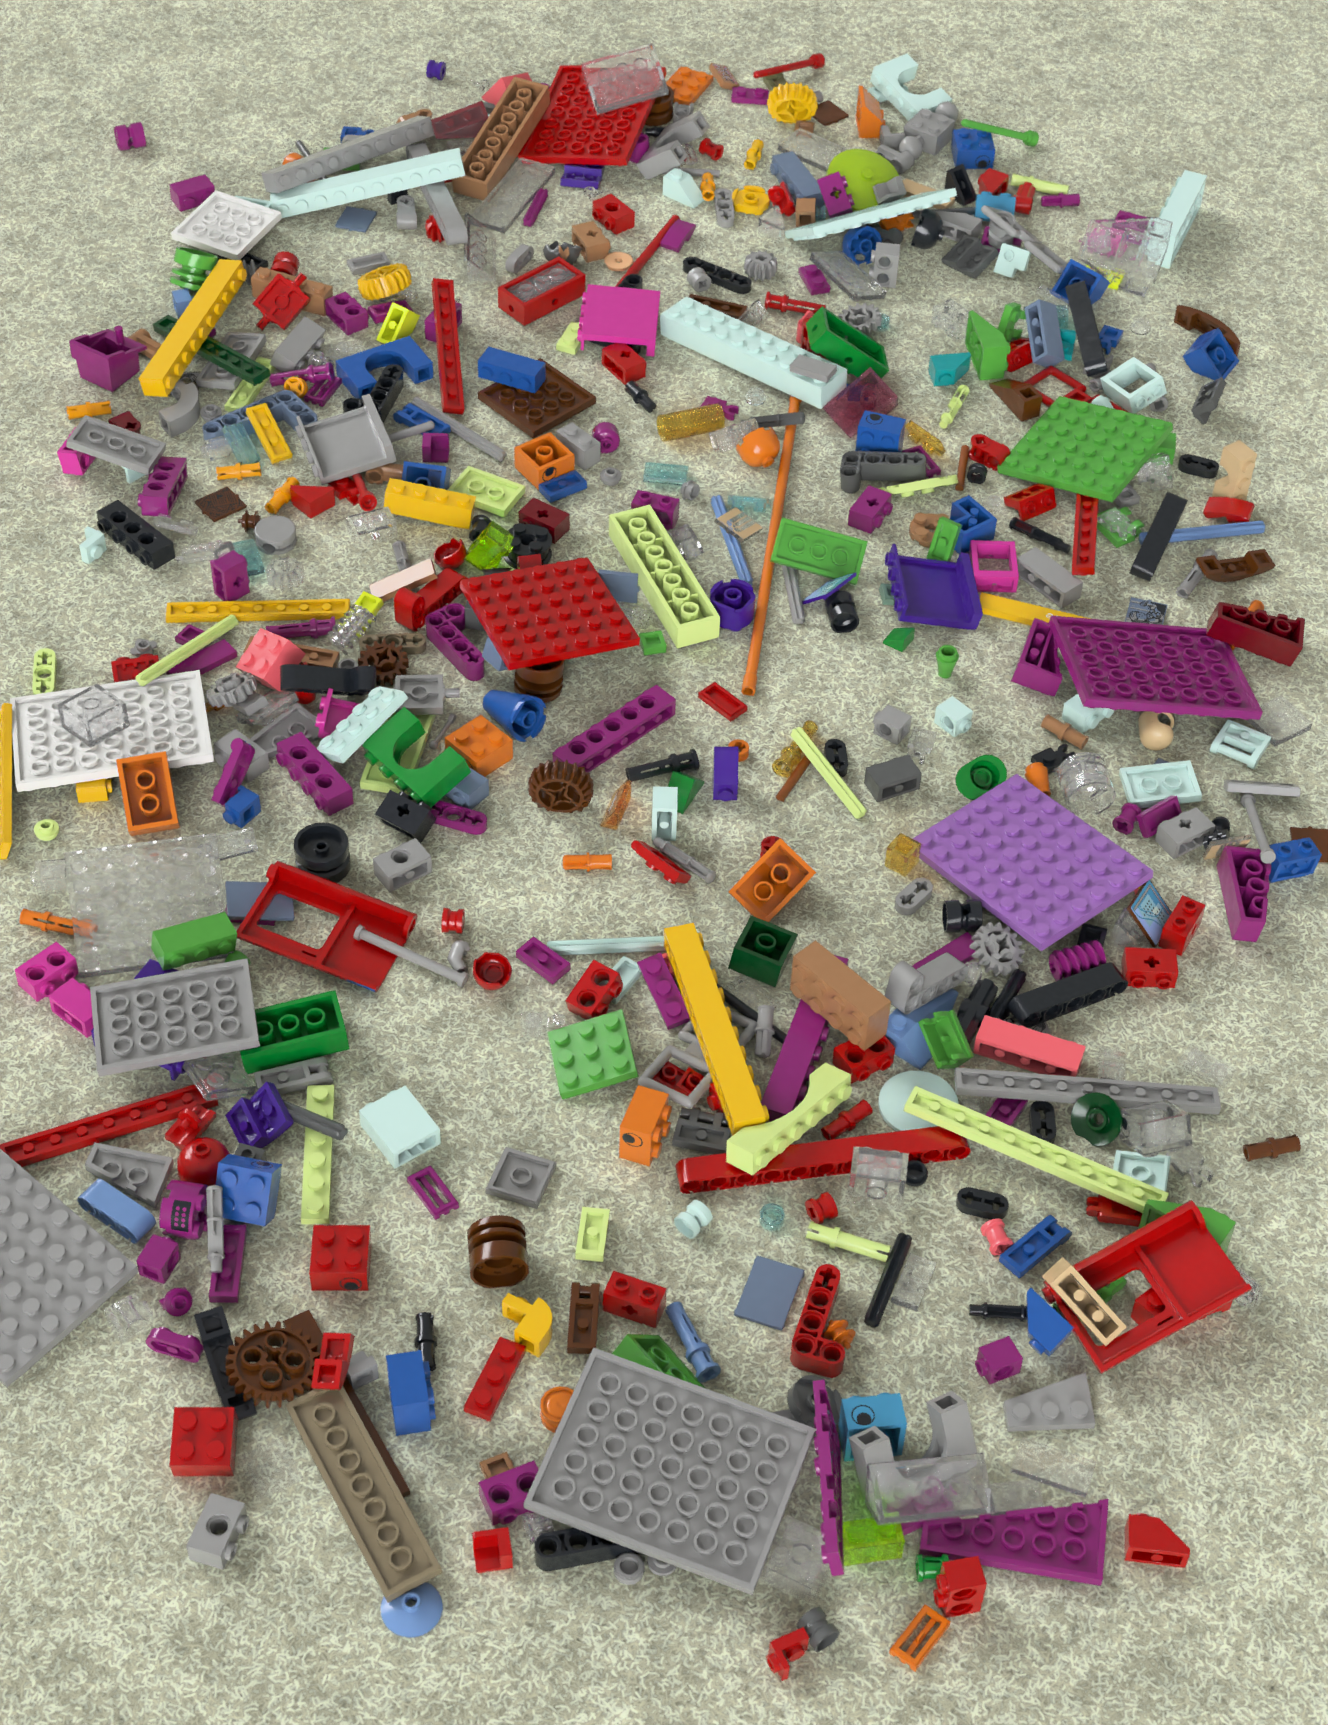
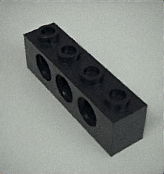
M119 500L96 511L99 530L110 535L116 544L120 543L124 546L129 554L137 556L143 565H148L155 570L175 558L173 542Z

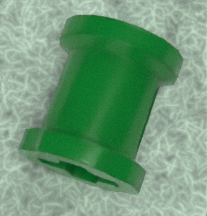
M916 1554L915 1569L917 1582H923V1579H936V1576L940 1575L942 1562L949 1561L948 1555L923 1557L922 1554Z

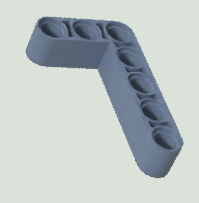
M282 390L205 423L202 428L204 444L209 449H217L255 433L246 414V408L266 403L276 423L284 420L295 431V426H298L297 416L300 417L303 426L317 422L318 416L295 393L290 390Z

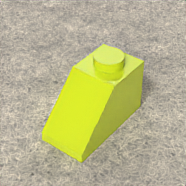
M392 302L376 340L386 344L409 336L413 333L420 315Z

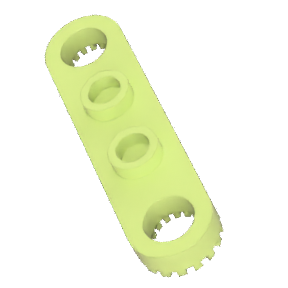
M957 475L947 476V478L946 476L887 486L886 489L885 487L878 489L892 495L901 494V497L904 498L914 496V491L921 490L922 494L935 492L934 488L958 484Z

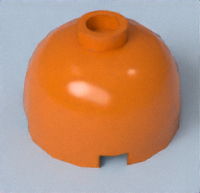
M761 427L742 438L744 443L741 446L739 444L736 446L739 456L749 466L768 467L774 463V459L779 453L780 441L772 427H769V430Z

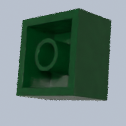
M750 916L734 946L728 969L776 987L793 953L798 934Z

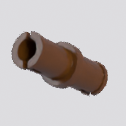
M1296 1134L1278 1139L1269 1137L1263 1142L1243 1145V1153L1247 1162L1266 1157L1274 1159L1278 1158L1280 1154L1301 1150L1300 1140Z

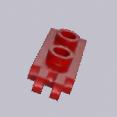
M634 840L631 843L632 849L646 860L645 864L655 871L660 870L664 873L663 878L668 882L676 885L677 882L686 884L690 880L691 875L655 848L642 841Z
M1101 1195L1087 1198L1086 1214L1088 1216L1097 1217L1099 1222L1139 1227L1143 1213Z

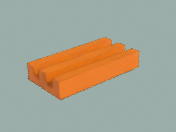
M925 1604L891 1647L889 1653L894 1657L897 1656L902 1663H907L913 1671H916L949 1628L951 1622ZM925 1616H930L931 1619L904 1652L901 1649ZM937 1622L940 1623V1626L915 1659L911 1657Z

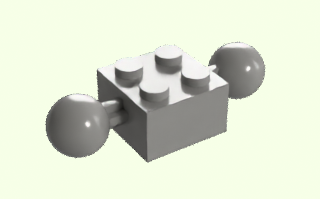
M942 102L937 106L935 113L929 109L922 108L904 125L903 133H905L906 137L899 144V152H910L914 160L921 155L922 151L935 156L952 140L954 124L958 118L956 105L951 102Z

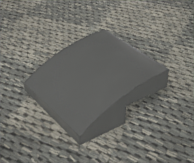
M964 235L941 260L945 265L970 278L976 279L999 253L997 248L982 245L980 238Z

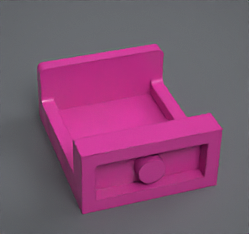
M328 688L327 696H322L319 710H323V713H318L315 727L319 728L318 737L324 738L330 735L336 729L337 724L346 719L352 713L353 708L360 703L333 698V689Z

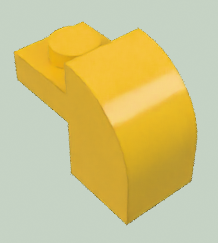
M507 1293L502 1300V1316L519 1324L514 1330V1341L526 1346L527 1352L539 1358L552 1338L551 1309L540 1297L531 1305L523 1297H516Z

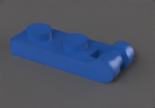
M411 403L405 405L402 411L398 410L393 414L394 421L399 424L403 423L408 427L428 421L434 422V429L423 433H451L450 425Z
M1048 1215L1000 1255L999 1262L1020 1279L1058 1246L1068 1241L1072 1232L1066 1227L1062 1228L1057 1224V1219L1052 1215Z

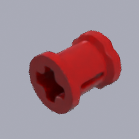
M704 138L699 145V152L701 154L709 155L714 161L720 159L723 155V145L715 144L709 138Z

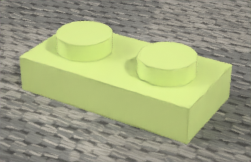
M570 322L557 342L556 350L574 355L581 347V342L577 341L578 322Z
M582 1207L575 1259L603 1262L610 1209Z

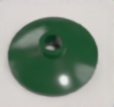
M1093 1092L1082 1096L1076 1101L1071 1112V1124L1077 1136L1085 1138L1092 1146H1104L1113 1142L1120 1134L1123 1116L1119 1105L1113 1098L1104 1093ZM1098 1114L1103 1115L1104 1121L1102 1123L1097 1120Z

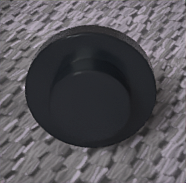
M911 1160L902 1167L900 1175L904 1183L916 1187L923 1185L927 1181L928 1171L922 1162Z

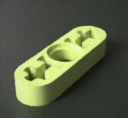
M43 648L34 654L33 695L42 694V686H46L47 690L45 693L55 692L57 660L52 649ZM44 658H47V664H43ZM42 674H50L47 678L39 677Z

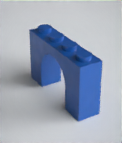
M410 336L335 360L337 377L342 378L343 385L354 398L362 399V396L371 393L377 381L370 372L380 367L392 364L400 365L414 384L433 378V362Z

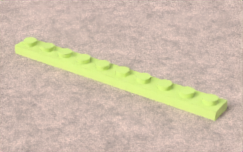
M914 1087L905 1103L904 1111L1141 1213H1143L1148 1199L1166 1202L1169 1193L920 1087Z

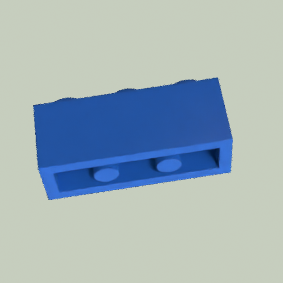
M488 346L478 359V377L536 393L546 379L545 362Z

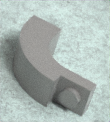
M179 379L170 392L177 402L159 411L161 428L171 438L189 430L200 416L198 390L193 382L186 384L183 380Z

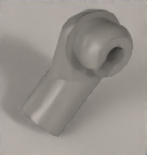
M455 941L447 957L453 970L460 973H467L468 971L467 966L462 960V956L467 955V951L470 950L469 944L465 941Z

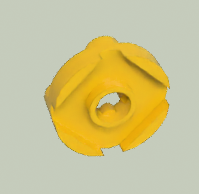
M747 185L744 186L743 190L738 191L739 188H737L732 193L733 207L736 212L762 215L763 211L767 210L770 206V199L762 187Z

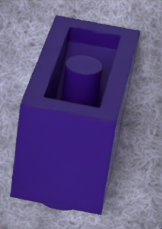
M714 747L713 800H737L738 747Z

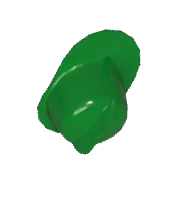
M982 755L958 770L955 777L956 786L964 797L975 800L1006 781L1007 769L998 757Z

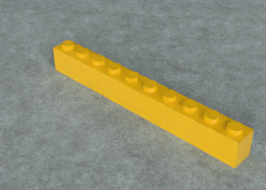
M219 259L140 375L139 381L144 396L168 397L246 280L247 272L243 267L242 260Z
M694 923L664 928V948L732 1136L743 1127L768 1122V1109L766 1105H761V1091L758 1085L754 1086L752 1067L745 1062V1048L743 1045L739 1046L738 1029L731 1024L732 1015L730 1008L724 1006L725 997L723 989L717 987L716 971L710 968L711 960L708 950L704 951L702 933H697Z

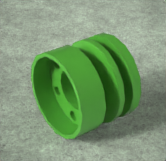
M176 247L174 261L181 264L182 268H172L171 272L180 276H171L169 282L183 289L188 288L190 291L198 292L209 276L206 274V271L213 270L217 264L218 256L196 249Z

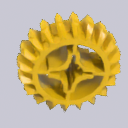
M786 82L785 85L779 84L778 87L773 88V91H770L767 99L768 111L772 118H776L777 122L783 121L784 123L792 124L796 123L797 120H811V117L815 116L817 97L813 89L808 88V85L802 86V83L795 84L793 82L789 84Z
M396 263L378 267L367 272L358 279L357 284L362 298L378 300L398 294V292L408 288L412 283V279L407 265Z

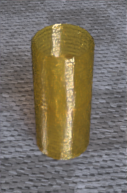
M718 403L658 415L657 429L663 442L720 431L725 427L724 413Z

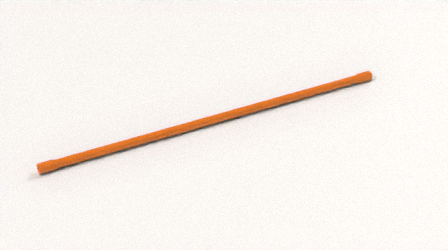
M790 395L788 413L799 412L802 400ZM788 425L785 428L746 673L741 690L743 695L753 696L756 691L757 671L775 564L770 562L783 514L797 425Z

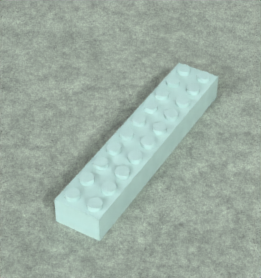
M685 297L660 314L661 335L819 409L825 407L847 390L846 368L697 302L692 298ZM801 354L836 365L837 372L826 383L791 372L790 364Z

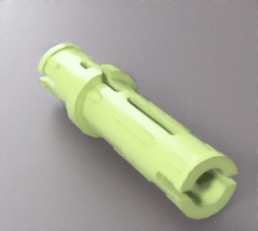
M1015 173L1012 175L1010 186L1019 187L1025 182H1030L1036 188L1035 191L1052 195H1059V193L1068 194L1069 185L1036 179L1034 176H1021Z
M813 1221L810 1222L808 1228L819 1231V1234L807 1231L806 1239L829 1244V1248L835 1249V1247H839L883 1261L884 1263L887 1262L888 1255L878 1253L877 1251L881 1250L889 1253L891 1245H885L842 1232L839 1227L832 1229Z

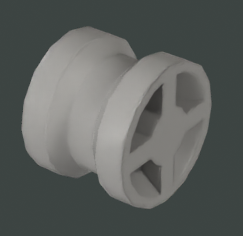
M701 267L693 268L687 275L688 283L698 293L706 291L711 286V278Z

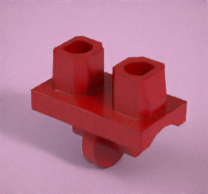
M782 181L780 186H772L767 194L768 198L772 201L775 212L779 216L784 213L790 217L795 213L796 206L787 184Z
M194 1100L188 1108H184L179 1112V1118L164 1134L165 1139L173 1143L176 1148L182 1150L189 1141L199 1138L217 1117L216 1112L204 1108Z

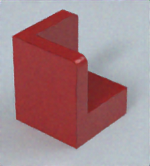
M509 1527L472 1533L477 1573L513 1568Z

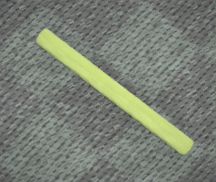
M229 615L136 676V681L140 686L147 685L238 625L239 621L235 615Z

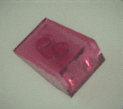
M870 367L827 403L823 410L849 438L857 435L858 425L865 410L887 415L898 406V396Z

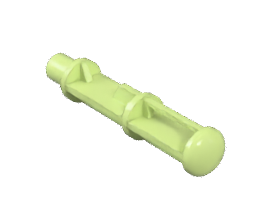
M960 385L948 404V407L951 409L950 412L941 415L939 423L941 428L945 429L948 424L952 423L970 392L968 386ZM957 391L960 393L958 398L955 397ZM966 395L963 401H961V396Z

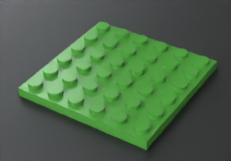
M1059 396L1010 451L1011 454L1005 458V461L997 466L998 473L1113 502L1172 432L1173 423Z

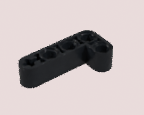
M397 364L388 365L384 368L370 393L382 423H384L404 387L403 369ZM358 398L344 400L343 413L364 407L363 400Z
M297 664L280 666V690L327 694L328 688L333 689L332 695L363 696L369 694L371 690L377 687L376 667L357 666L351 669Z

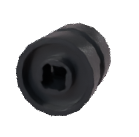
M836 591L826 598L825 607L832 630L836 633H847L855 630L860 620L852 594L847 591Z
M944 900L942 907L944 932L959 933L961 929H964L965 932H976L983 922L981 901L965 900L961 904L959 900Z

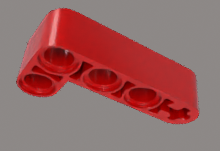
M446 568L437 575V579L427 583L417 593L406 587L400 588L394 597L395 621L417 632L418 628H422L426 624L425 619L429 613L447 606V603L450 604L463 593L460 588V580L468 578L451 568Z
M824 1264L817 1268L792 1339L790 1361L794 1367L800 1370L834 1378L843 1371L845 1349L840 1343L823 1337L838 1295L841 1274L836 1266ZM825 1282H828L827 1289L823 1287Z

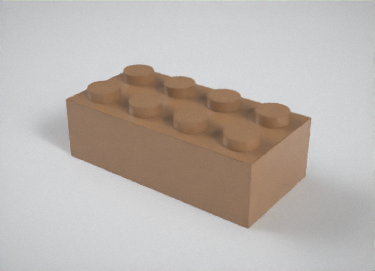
M816 940L793 956L790 990L797 998H801L815 1013L824 1017L833 1028L841 1031L848 1037L851 1043L858 1045L864 1051L886 1035L891 1001Z

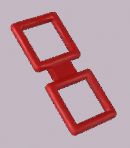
M1048 366L1024 382L1034 386L1046 377L1053 375L1074 388V390L1063 397L1091 403L1097 396H1100V394H1097L1094 397H1090L1084 392L1087 390L1085 385L1054 366ZM1038 391L1042 395V403L1050 407L1054 400ZM1111 402L1114 409L1128 412L1120 406L1116 405L1115 403Z

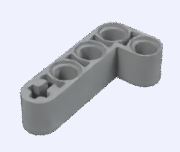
M948 952L918 969H915L905 961H900L891 971L885 997L891 1001V1005L907 1015L959 985L967 976L969 968Z

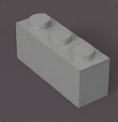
M305 316L275 350L270 365L281 372L303 369L304 361H310L315 353V349L319 350L324 344L325 339L323 336L326 329Z
M1037 547L1017 557L1019 578L1061 609L1081 597L1083 581L1072 575V573Z

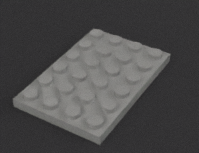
M248 959L90 987L96 1065L99 1077L260 1047Z

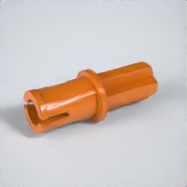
M587 852V855H564L563 869H587V872L595 869L612 870V854L589 855V852Z

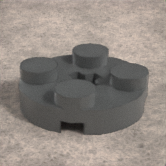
M806 1375L800 1378L788 1390L787 1402L793 1415V1420L815 1428V1406L812 1403V1399L814 1400L813 1381L823 1380V1378ZM826 1386L837 1426L842 1397L836 1389L832 1391Z

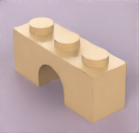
M1241 440L1223 447L1219 464L1226 469L1228 475L1215 481L1212 497L1247 500L1257 453Z

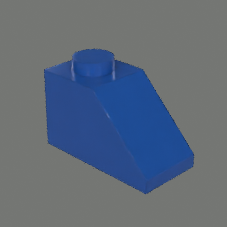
M1030 1288L1026 1295L1028 1338L1031 1340L1029 1345L1038 1354L1042 1355L1045 1353L1051 1356L1072 1334L1074 1327Z

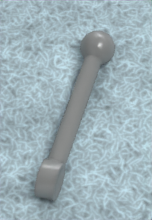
M451 713L449 715L447 723L435 740L429 743L431 749L438 748V742L456 720L455 714Z

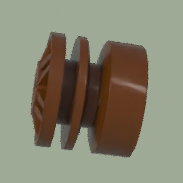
M565 660L516 669L514 691L519 694L536 696L542 699L544 703L555 700L562 692Z
M496 1215L479 1219L471 1224L467 1230L468 1252L470 1254V1278L473 1282L485 1288L511 1287L525 1280L529 1274V1265L526 1250V1232L523 1223L514 1217Z

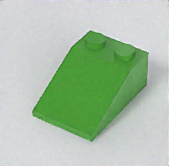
M973 310L969 311L965 345L968 352L971 353V360L980 381L1003 379L1004 372L1008 369L1007 354H1010V344L1006 342L1002 332Z
M1148 1199L1139 1228L1182 1204ZM1197 1206L1203 1215L1206 1228L1226 1254L1236 1222L1227 1215L1219 1213L1212 1208Z

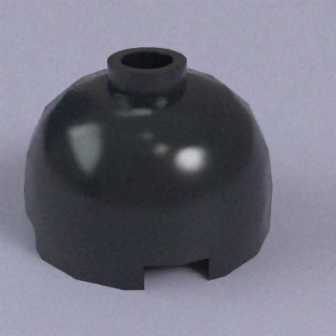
M925 208L911 246L920 249L932 248L937 241H942L945 230L942 229L943 221L936 212Z

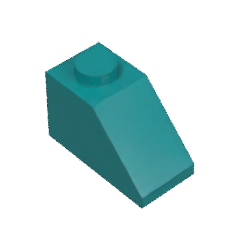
M971 353L930 355L928 372L933 385H954L969 371Z

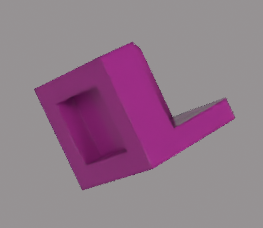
M423 433L422 461L448 463L450 450L449 434Z

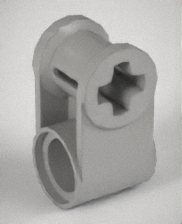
M675 102L673 123L693 114L694 104L683 105Z
M409 195L398 197L397 230L417 229L414 198Z

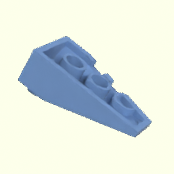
M950 989L907 1015L895 1009L889 1015L887 1033L885 1035L895 1047V1055L921 1070L932 1058V1055L918 1022L925 1018H934V1012L952 1010L959 992Z

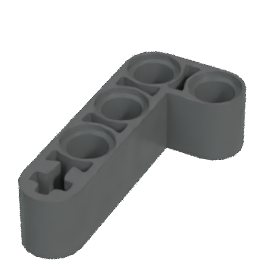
M849 451L842 456L840 483L841 489L845 493L857 492L860 489L861 480L915 482L926 478V457L921 453Z

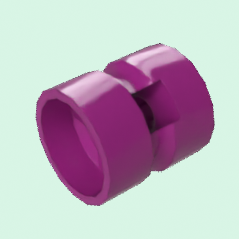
M141 122L131 123L129 127L126 125L114 126V135L119 151L129 150L131 146L134 148L146 146L145 133Z

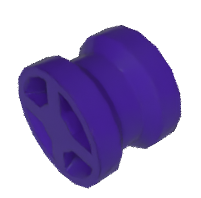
M430 59L426 69L427 78L432 79L435 77L442 81L446 74V63L442 61L437 63L435 60Z

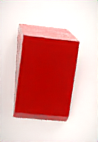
M290 485L291 504L310 519L335 506L334 487Z

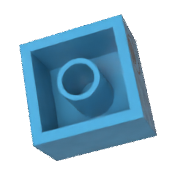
M880 1393L876 1396H852L848 1399H842L838 1434L844 1462L854 1461L849 1437L873 1426H876L889 1437L893 1456L902 1455L907 1421L900 1393Z

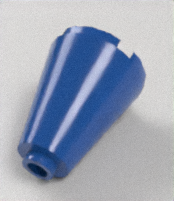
M490 690L483 698L484 710L514 739L526 742L525 739L531 735L534 738L542 730L546 721V715H544L546 705L542 699L532 695L500 690Z

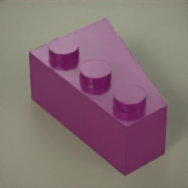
M1034 618L1011 681L1055 697L1063 678L1059 668L1061 661L1060 657H1058V644L1049 623Z

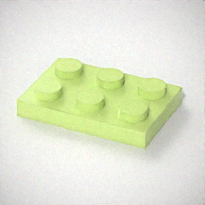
M468 466L448 490L476 496V508L505 517L524 495L525 485Z

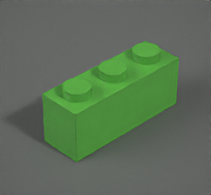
M226 912L153 931L151 949L162 970L178 968L188 963L203 961L206 958L235 951L237 932Z

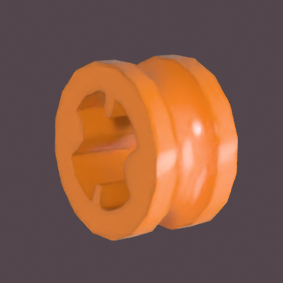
M737 739L728 744V747H738L741 750L738 752V762L748 758L749 745L746 741Z

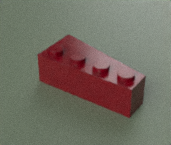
M1219 602L1207 621L1206 636L1291 667L1303 649L1305 618L1297 617L1296 620L1288 619V615L1279 613L1278 616L1267 615V612L1258 609L1252 612L1244 606Z

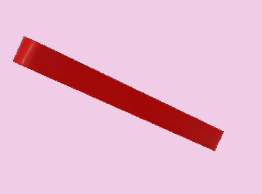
M936 1126L789 1145L783 1153L778 1154L767 1166L761 1168L754 1175L727 1163V1153L685 1158L678 1161L675 1168L680 1191L683 1194H690V1191L700 1193L715 1191L717 1188H720V1190L744 1187V1184L746 1186L770 1184V1181H773V1183L793 1181L799 1177L801 1180L824 1177V1174L832 1176L851 1173L850 1171H853V1173L877 1170V1167L880 1169L902 1167L903 1164L911 1160H918L926 1164L930 1163L931 1160L933 1163L956 1160V1157L963 1159L970 1154V1147L966 1137Z

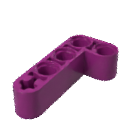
M452 603L429 613L425 619L427 638L466 679L470 681L481 680L485 675L482 653L461 632L465 629L464 606Z

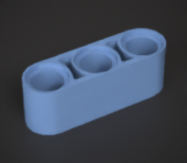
M97 1179L77 1198L83 1210L86 1212L90 1210L89 1214L107 1226L110 1224L111 1229L126 1239L131 1238V1242L134 1244L156 1225L154 1216L146 1208L102 1179Z

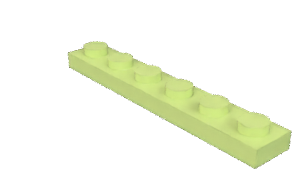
M307 1085L306 1109L334 1120V1085ZM306 1126L301 1224H329L333 1138Z

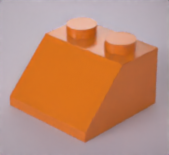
M859 86L856 109L859 138H879L880 126L885 125V120H883L884 111L880 110L879 101L863 86Z

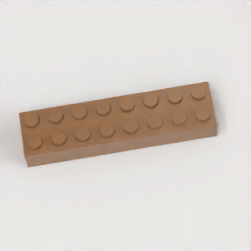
M518 77L513 78L464 154L462 160L465 176L452 179L454 193L489 202L550 105L548 85Z

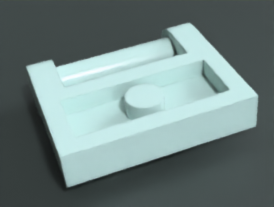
M1228 719L1214 739L1210 752L1214 754L1221 753L1247 764L1248 768L1254 770L1270 744L1271 737ZM1223 742L1226 743V744H1229V745H1231V746H1233V747H1236V748H1238V749H1241V750H1243V751H1245V752H1248V753H1250V754H1252V755L1250 756V755L1245 754V753H1243V752H1241V751H1238V750L1233 749V748H1231V747H1229V746H1226V745L1223 744Z

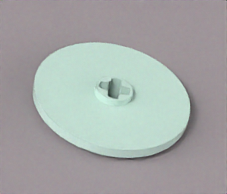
M925 1071L899 1073L891 1077L881 1088L878 1099L880 1114L883 1120L895 1131L936 1127L937 1125L905 1112L904 1106L915 1086L958 1104L957 1095L950 1084L941 1077Z

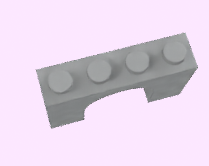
M697 111L667 125L636 164L645 179L649 180L682 164L688 156L682 146L703 136L710 127L702 113Z
M953 1391L926 1402L932 1426V1440L924 1456L912 1465L896 1467L889 1437L876 1426L849 1437L862 1497L876 1511L886 1509L891 1504L914 1495L932 1485L940 1484L945 1479L958 1473L966 1472L969 1468L979 1464L967 1402Z

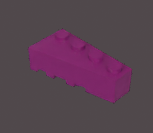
M1225 846L1216 865L1232 940L1257 942L1266 923L1267 893L1270 885L1271 865L1261 861L1260 849Z

